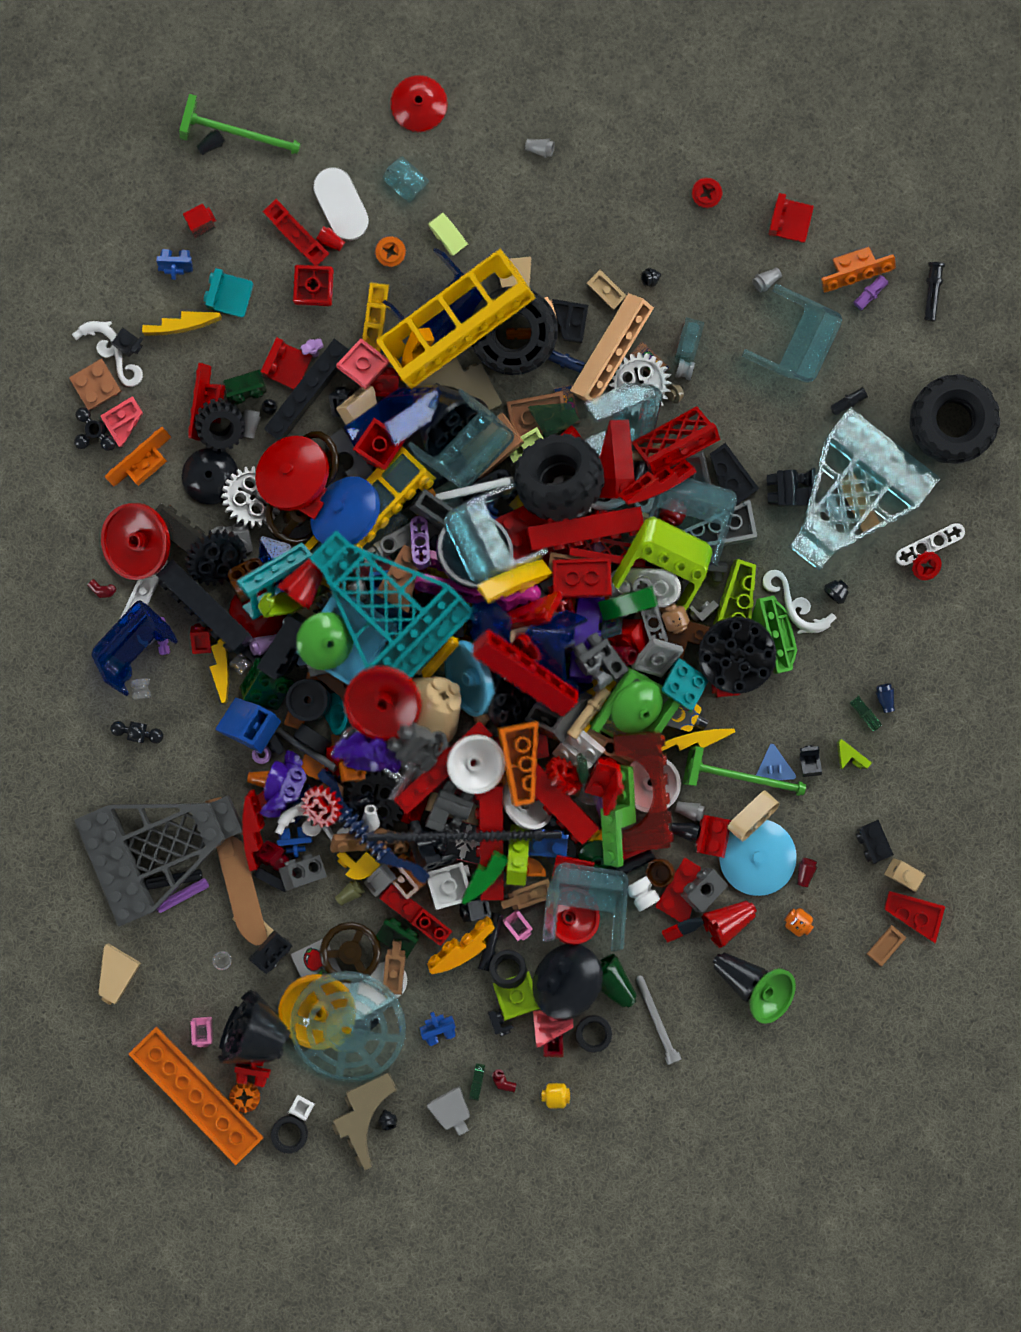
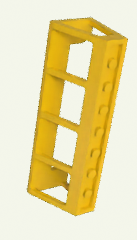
M499 249L403 321L399 322L391 330L383 334L376 342L401 379L413 389L536 297L516 266ZM494 272L501 279H506L513 275L517 280V284L495 300H491L480 284ZM476 286L488 304L461 324L449 306ZM445 309L455 323L456 329L433 346H429L418 328ZM413 331L425 348V351L402 367L398 360L403 356L405 343L402 340Z

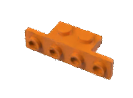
M866 247L833 258V263L838 273L823 277L821 279L822 289L826 293L896 269L895 257L892 254L875 260L870 248Z
M160 427L118 465L112 468L105 475V478L113 486H116L129 475L138 486L141 485L167 462L158 449L171 438L169 433L163 427Z

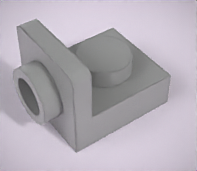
M714 600L711 603L707 601L699 608L701 610L700 613L691 605L688 608L690 611L689 616L695 622L699 620L702 623L719 605Z

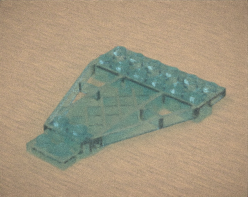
M851 407L824 439L825 443L805 519L800 533L789 546L818 570L823 567L830 556L836 554L841 549L909 512L915 511L940 479V477ZM830 444L851 460L841 474L836 473L825 464ZM861 470L862 479H854L853 471ZM822 471H824L834 479V484L817 504L815 503V498ZM848 472L850 480H842ZM866 473L869 474V475H870L871 477H873V478H867ZM876 482L878 491H869L868 483ZM863 483L865 492H856L855 484ZM842 484H850L852 493H843ZM836 486H838L839 494H831ZM889 490L907 504L909 508L891 516L879 507L878 502L886 491ZM870 495H878L871 503ZM857 496H865L867 505H858ZM844 497H853L854 505L845 506ZM831 498H840L841 506L832 507ZM827 499V505H828V507H827V508H820V507L822 506V504L825 502V500ZM859 509H867L860 518ZM846 510H855L856 518L847 519ZM833 511H842L843 519L834 520ZM871 511H875L885 519V521L863 533L855 534V531ZM820 512H829L830 520H822ZM848 523H856L849 532ZM835 524H844L845 532L839 533L836 531Z

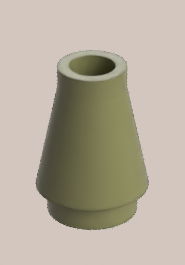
M358 880L350 881L335 896V899L342 906L345 903L362 897L365 891Z

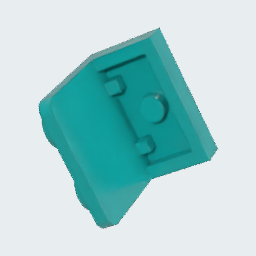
M215 268L214 273L211 272L208 283L211 285L209 291L205 292L203 302H206L205 305L210 310L243 318L246 315L254 285L253 282L225 274L223 270Z
M678 658L668 669L671 672L662 687V692L686 709L692 710L695 708L708 680L701 672Z

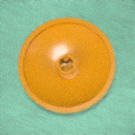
M312 974L298 978L286 988L280 1000L278 1012L279 1018L287 1026V1029L291 1031L289 1037L294 1042L310 1049H327L344 1041L352 1031L356 1019V1004L350 991L340 981L330 976Z

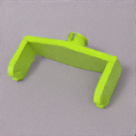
M319 587V590H318V592H317V594H316V596H315V599H316V597L318 596V594H319V592H320V590H321V587ZM281 592L271 598V594L266 593L258 604L264 617L292 614L304 607L285 592Z

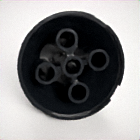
M439 383L432 385L429 390L415 399L416 414L424 450L433 459H438V457L442 456L450 458L459 454V449L480 432L483 423L488 421L489 409L483 400L440 386Z
M249 990L241 997L243 1001L240 1006L234 1007L224 1027L219 1044L222 1056L218 1055L219 1061L224 1064L272 1062L276 1058L280 1059L284 1052L282 1048L284 1042L290 1036L291 1031L287 1029V1026L258 992Z

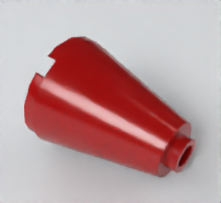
M308 559L277 587L309 610L323 581L324 574Z
M743 901L705 912L701 917L704 920V929L713 936L710 938L717 947L722 948L756 917L755 913L757 910L752 902Z

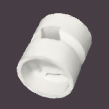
M647 876L625 888L630 898H635L634 904L639 912L660 900L657 892L651 890L652 884Z

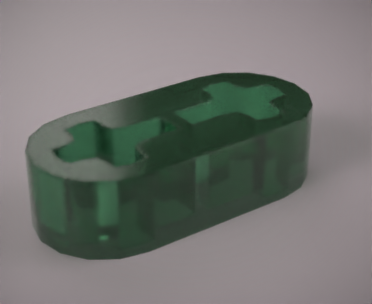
M476 1063L469 1096L471 1100L479 1101L485 1070L484 1064Z

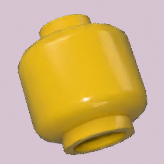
M549 1083L546 1086V1090H542V1102H546L548 1108H565L570 1103V1088H567L564 1083Z

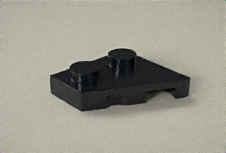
M552 299L563 340L582 343L589 305Z

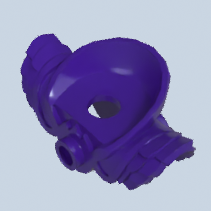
M359 732L353 733L348 739H341L333 750V757L335 759H345L344 766L373 772L388 769L395 774L401 768V760L396 759L395 752L386 748V744L382 739H371Z
M286 751L284 764L280 761L273 763L265 783L264 796L267 803L260 810L259 813L269 818L280 817L281 812L287 809L288 804L295 803L299 799L307 777L301 767L303 761L295 752Z

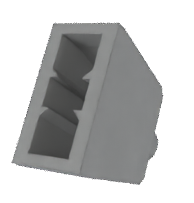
M460 1086L427 1103V1107L445 1130L454 1126L459 1136L469 1130L464 1120L470 1117V1113Z

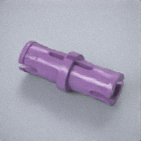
M879 275L853 301L854 305L858 309L863 310L872 299L878 297L877 294L889 284L888 281Z

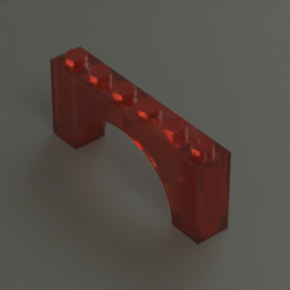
M659 730L613 735L615 756L629 757L641 764L648 772L653 788L652 803L646 816L637 825L622 830L624 852L671 848L670 842H674L673 831H669L668 824L672 823L671 812H667V804H670L669 792L666 793L665 785H669L668 774L664 773L663 767L667 766L666 754H662V747H665L664 735H661Z

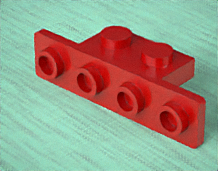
M198 363L196 370L193 405L188 428V438L200 441L195 427V415L199 414L198 409L200 407L204 408L203 404L205 402L211 403V399L218 401V398L224 399L225 392L224 385L210 384L212 367L204 363ZM221 418L215 419L212 423L220 424Z

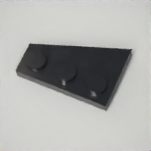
M726 443L709 454L727 510L738 505L759 489Z

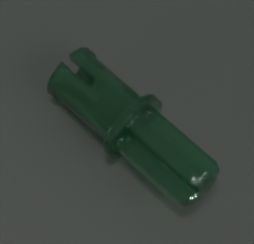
M857 696L849 703L860 715L859 718H862L872 731H876L881 727L882 724L872 713V708L869 709L860 696Z

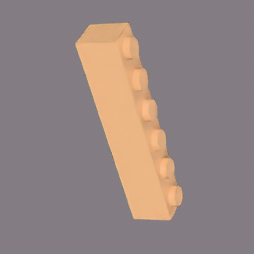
M628 293L570 390L578 398L596 406L654 309L646 300Z

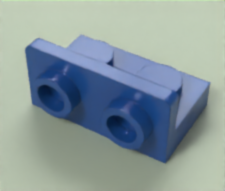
M562 831V839H542V841H535V839L530 841L529 839L528 855L544 857L561 855L567 857L568 835H565V831Z

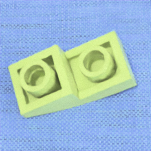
M441 213L428 223L436 238L442 241L450 255H455L468 245L444 213Z

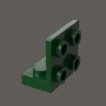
M260 369L223 380L227 391L226 397L231 403L234 402L235 405L245 402V399L249 397L253 399L263 397V393L267 392Z
M256 658L240 685L243 700L278 710L294 681L285 676L276 680L257 668L261 658Z
M393 917L385 919L384 924L376 935L377 939L391 949L394 939L402 940L401 950L405 951L406 958H408L420 939L416 937L418 933L409 927L405 930L400 926L402 923Z

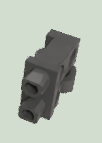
M597 632L586 638L591 646L588 650L582 642L573 647L572 650L577 657L574 659V662L578 665L581 672L586 676L591 675L593 680H598V684L593 688L594 692H598L627 672L628 668L609 644L607 638L602 640Z
M414 722L410 727L402 725L399 728V739L391 737L388 740V748L395 752L396 759L420 765L421 770L426 772L435 765L437 758L448 747L447 738L443 732L436 731L431 733L428 728L419 727ZM443 742L442 748H441V750L439 751V747H440L441 743Z
M447 780L443 789L440 788L425 825L440 832L446 833L448 830L449 833H452L454 830L457 833L460 830L459 826H461L462 820L467 821L474 804L472 801L474 794L462 791L461 796L454 794L457 786L452 781ZM451 814L453 818L449 823L445 824L448 815Z

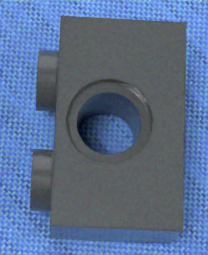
M707 867L697 873V878L693 882L688 883L681 894L695 911L701 913L728 886L714 869ZM705 884L706 889L701 893V886Z

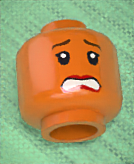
M793 908L784 919L786 921L785 927L798 937L803 934L808 935L814 927L811 925L813 917L801 908L796 910Z

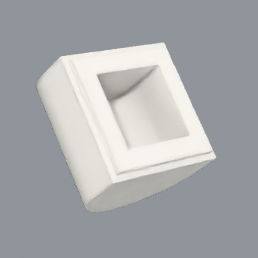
M297 1095L289 1113L306 1121L314 1103Z

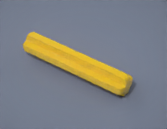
M450 637L421 670L424 678H431L458 647L459 642L457 638Z

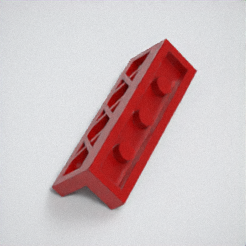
M603 539L600 543L605 549L601 552H595L590 547L593 543L588 544L587 541H584L586 546L582 549L573 548V544H568L567 555L582 558H611V564L620 565L624 558L623 555L628 551L624 547H630L631 543ZM614 545H618L623 553L619 556L612 555L609 549ZM642 558L636 559L632 567L645 568L646 561Z

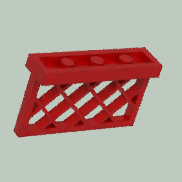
M696 406L637 438L631 444L654 475L666 465L670 468L721 439L716 425L713 422L711 423ZM698 415L697 420H689L690 417ZM677 424L682 425L680 429H672ZM687 425H695L693 430L685 429ZM665 434L664 438H656V436ZM670 434H678L676 439H668ZM642 443H648L647 447H639ZM653 443H661L660 448H652ZM649 453H656V454H654V455L648 457Z

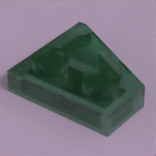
M570 403L528 407L546 438L549 435L561 432L580 420Z

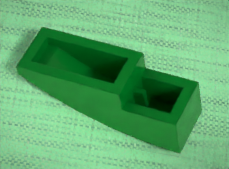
M649 586L599 601L598 605L603 620H608L658 605L653 586Z
M494 850L486 867L478 864L462 896L461 903L466 904L483 893L501 874L508 862V856Z

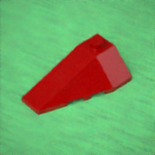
M629 419L609 420L602 450L599 455L605 479L599 498H620L618 494L635 482Z

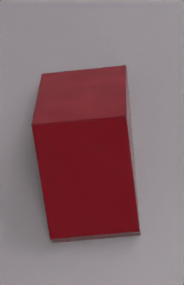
M563 1034L544 1044V1057H563Z

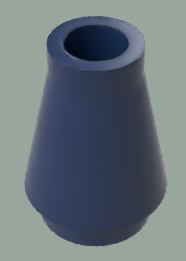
M890 683L877 686L875 693L883 708V712L895 711L894 688H892Z

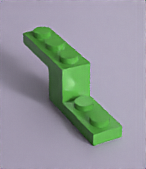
M620 765V771L623 774L621 781L624 789L621 796H618L616 799L614 810L610 811L607 817L603 814V808L600 809L604 865L614 867L623 866L621 828L636 823L633 766Z

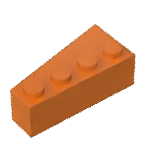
M538 721L497 728L501 750L503 751L511 802L514 806L534 802Z

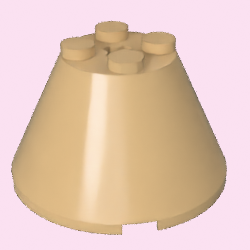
M411 678L418 687L422 698V712L417 724L419 727L428 728L431 733L436 731L443 732L449 743L455 736L458 728L461 707L459 685L445 678Z

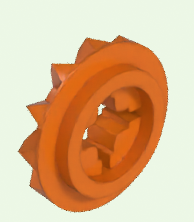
M389 236L378 242L375 253L381 264L394 267L400 265L405 259L406 249L400 239ZM394 245V252L397 255H391L388 258V253L384 249L390 250Z
M237 1083L230 1091L229 1100L239 1112L247 1113L253 1111L258 1106L260 1092L253 1083ZM243 1089H245L246 1095L253 1096L247 1099L246 1106H244L242 1099L236 1098L242 1096Z

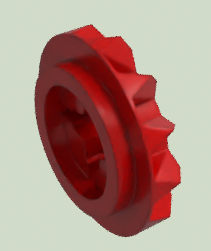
M712 178L698 180L692 189L693 201L699 207L706 209L715 207L722 197L720 184ZM703 187L707 191L713 190L710 193V199L707 196H702L704 193Z
M924 551L923 554H917L911 569L918 579L930 580L940 572L942 562L940 557L933 551ZM928 562L932 567L926 566L924 568L921 564Z

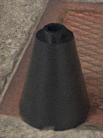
M726 952L722 955L718 953L712 962L715 964L713 968L745 1002L751 999L753 989L758 981L768 973L765 968Z

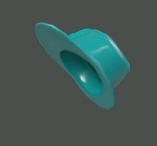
M331 693L332 706L328 714L325 715V719L332 732L339 735L343 731L355 729L346 715L343 700L338 694Z

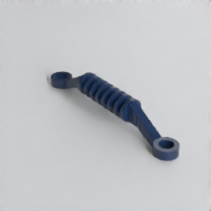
M324 768L317 774L320 780L330 787L331 793L336 792L335 798L341 799L338 804L342 805L343 808L338 810L342 813L338 817V822L346 821L343 828L351 827L349 834L351 835L356 832L357 834L354 839L362 838L360 845L362 846L367 843L365 850L373 849L370 854L371 856L378 854L375 860L377 863L410 870L414 877L423 884L430 879V875L418 864L398 858L391 851L390 847L383 849L385 842L378 844V841L367 842V834H374L375 832L367 833L369 826L367 825L362 828L363 820L356 822L359 817L358 814L351 816L353 809L344 803L336 778Z

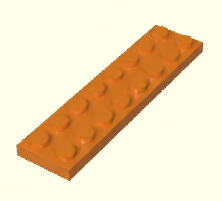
M157 1026L129 1053L130 1057L235 1165L264 1138Z

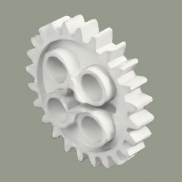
M638 353L637 358L634 354H630V360L624 357V364H620L619 370L615 372L616 376L612 377L614 383L609 384V386L614 387V390L610 394L617 395L613 400H620L618 407L625 405V412L631 409V414L635 415L638 410L639 415H643L645 410L647 414H650V408L657 411V404L663 406L661 399H668L664 394L665 392H671V390L666 388V385L672 384V382L666 381L670 374H664L668 368L665 366L660 367L663 362L660 360L656 362L657 357L652 356L649 360L650 356L647 353L644 355V358L642 353ZM649 367L651 370L650 375L644 377L643 370ZM635 368L638 369V376L635 373ZM631 373L633 378L631 382L627 383L625 376ZM639 380L644 382V384L641 385V388L637 387V384H639ZM654 385L656 391L653 395H649L648 388ZM642 390L646 397V400H643ZM633 391L638 393L635 401L630 399V394Z
M253 466L251 471L244 467L243 473L238 469L236 471L237 476L232 473L230 475L231 480L227 479L225 482L228 486H223L222 489L226 492L221 496V498L226 499L222 505L228 506L225 513L231 512L230 519L236 517V524L243 521V527L250 523V527L253 528L255 523H257L258 527L261 528L262 522L267 525L265 519L266 507L263 505V503L267 504V502L257 490L255 467ZM245 481H251L254 487L248 488L245 485ZM252 494L256 496L253 500L250 499ZM235 497H242L244 499V503H237ZM251 507H258L261 510V513H254ZM273 508V521L275 520L274 514L279 515L280 513L277 508Z

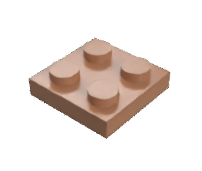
M102 358L69 377L89 410L94 409L122 392Z

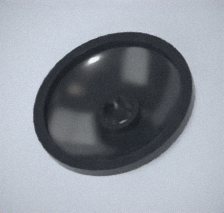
M213 448L200 449L193 453L183 466L182 483L184 489L192 499L206 505L222 503L226 500L221 498L222 494L226 493L222 490L223 486H228L225 482L227 479L231 480L230 475L232 473L237 476L236 471L238 467L234 459L225 451L220 449L214 451ZM208 471L212 472V477L206 478Z

